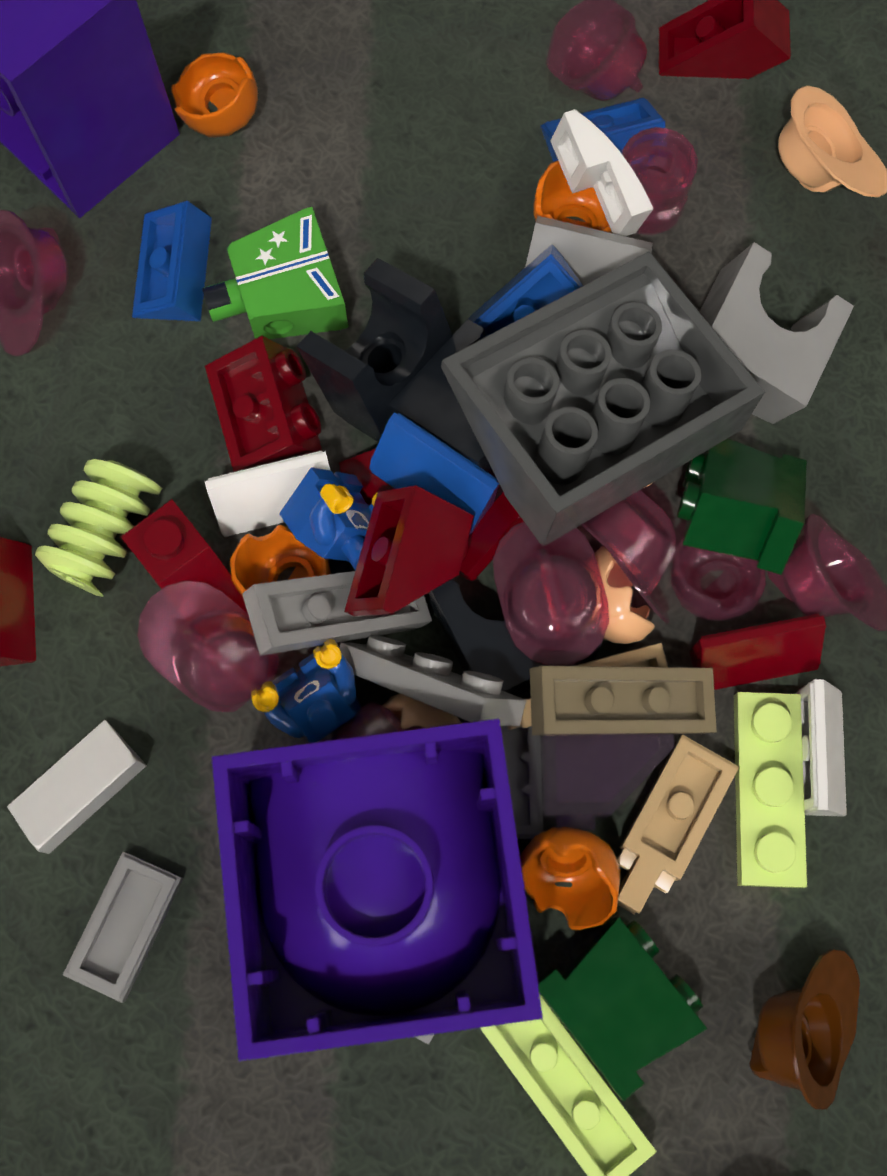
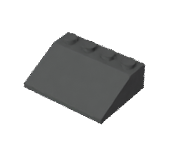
M650 252L633 259L443 359L441 368L506 498L542 547L741 431L765 393Z

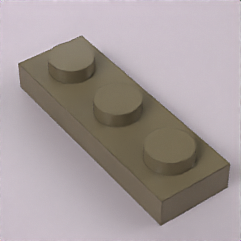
M539 666L529 668L532 736L705 734L717 732L713 668Z

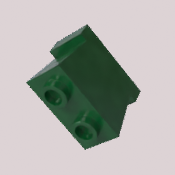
M728 438L705 451L704 454H700L690 460L683 481L685 489L677 512V518L687 520L682 545L756 560L757 568L782 575L804 525L807 460L787 454H782V457L778 458Z
M619 917L610 919L562 976L557 969L551 968L537 980L541 997L612 1091L624 1102L645 1084L636 1071L708 1028L696 1015L703 1008V1004L694 991L678 974L669 980L652 959L660 951L651 937L635 920L626 926Z

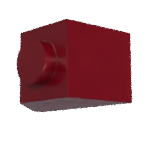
M708 0L659 27V75L750 79L791 59L789 10L779 0Z
M417 485L378 492L344 612L352 616L393 614L458 576L461 564L468 551V537L474 515Z
M172 499L121 536L126 545L207 648L249 617L244 598L232 582L231 574Z

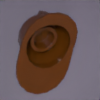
M830 949L820 955L811 969L804 987L775 994L763 1003L749 1063L754 1075L762 1079L774 1081L781 1086L801 1090L805 1100L814 1109L827 1110L835 1099L840 1073L856 1035L860 979L854 961L845 951Z

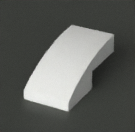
M575 109L565 112L550 141L572 194L593 187L612 233L622 236L636 233L653 210V206L641 182L621 152L599 128Z

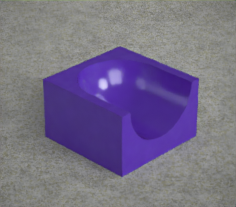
M0 0V143L80 219L180 135L137 1Z
M500 719L212 756L238 1061L543 1019Z

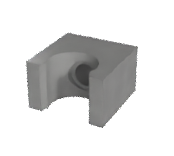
M753 242L720 270L700 313L765 391L752 415L774 424L807 407L854 305L836 295L798 320L792 326L791 331L779 327L765 312L761 304L759 291L762 276L771 265L772 253Z

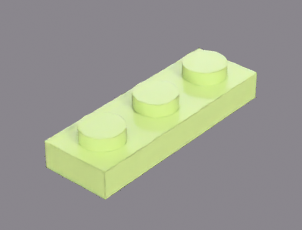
M737 692L734 695L735 765L739 766L735 775L738 886L806 888L801 694Z
M541 995L543 1019L480 1028L587 1176H629L657 1152Z

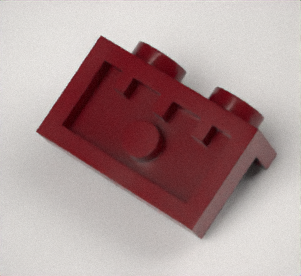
M260 336L205 365L233 472L281 461L294 454L305 455L322 451L318 437L321 433V423L316 411L307 400L302 382L306 378L304 366L292 349L286 348L264 336Z

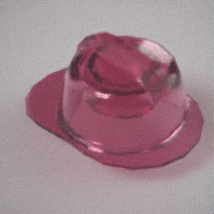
M584 0L574 6L553 30L546 65L550 72L570 89L579 90L592 99L607 101L620 94L627 87L637 92L641 91L643 85L637 75L646 60L647 48L635 28L636 20L631 12L613 0Z
M1 209L0 342L6 353L21 356L30 352L36 344L43 325V314L53 310L65 293L69 280L68 262L64 250L59 243L58 235L53 229L29 227L14 212Z
M639 490L583 523L582 526L607 548L648 605L668 624L670 618L653 591L675 556L677 538L673 522L665 511Z
M810 514L805 519V533L798 537L782 575L768 571V577L786 598L795 603L806 616L819 614V616L824 615V618L851 613L866 625L878 631H887V587L872 562L858 549L836 534L820 516Z
M525 522L513 526L498 544L493 558L494 580L506 627L515 646L531 660L548 666L572 665L589 657L603 641L609 624L608 600L595 554L586 536L575 528L542 547Z
M183 581L167 585L150 597L140 614L138 639L145 658L158 673L186 696L211 711H237L252 699L251 692L253 690H259L262 688V684L267 681L272 682L276 678L279 660L277 653L260 656L248 614L224 593L206 583Z

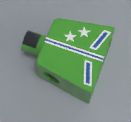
M312 207L298 211L232 242L227 247V252L236 278L202 288L213 322L247 312L255 339L260 336L276 339L306 335L310 331L321 333L348 328L345 302Z

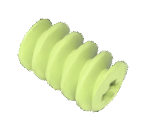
M92 459L88 460L84 466V472L92 482L76 481L72 487L74 496L81 504L66 502L60 508V514L70 526L51 524L47 534L59 548L39 546L35 556L57 577L89 593L103 597V594L93 585L91 580L93 577L113 579L115 573L103 561L105 555L125 557L127 551L115 540L116 535H124L134 527L126 518L129 512L148 516L151 509L138 497L140 492L159 495L162 488L144 474L119 462Z

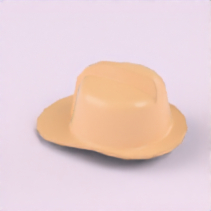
M805 86L797 89L791 99L792 117L784 126L778 138V150L782 162L788 171L804 188L812 192H828L844 185L848 189L868 197H880L886 194L887 169L878 155L861 136L846 109L832 95L820 88Z

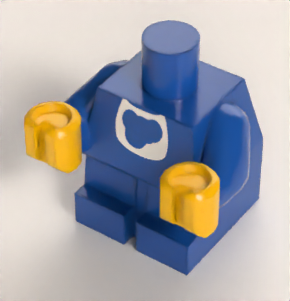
M311 467L279 514L298 541L324 559L349 561L356 570L377 493L372 498V504H366L360 494L363 485L356 475L341 472L333 474L330 470Z
M334 639L326 640L324 642L325 645L316 647L313 650V654L299 662L301 670L298 672L292 667L272 682L267 681L262 684V688L259 690L255 689L251 692L254 707L263 712L274 727L293 738L304 737L308 743L318 742L356 716L361 708L356 696L354 671L342 655Z

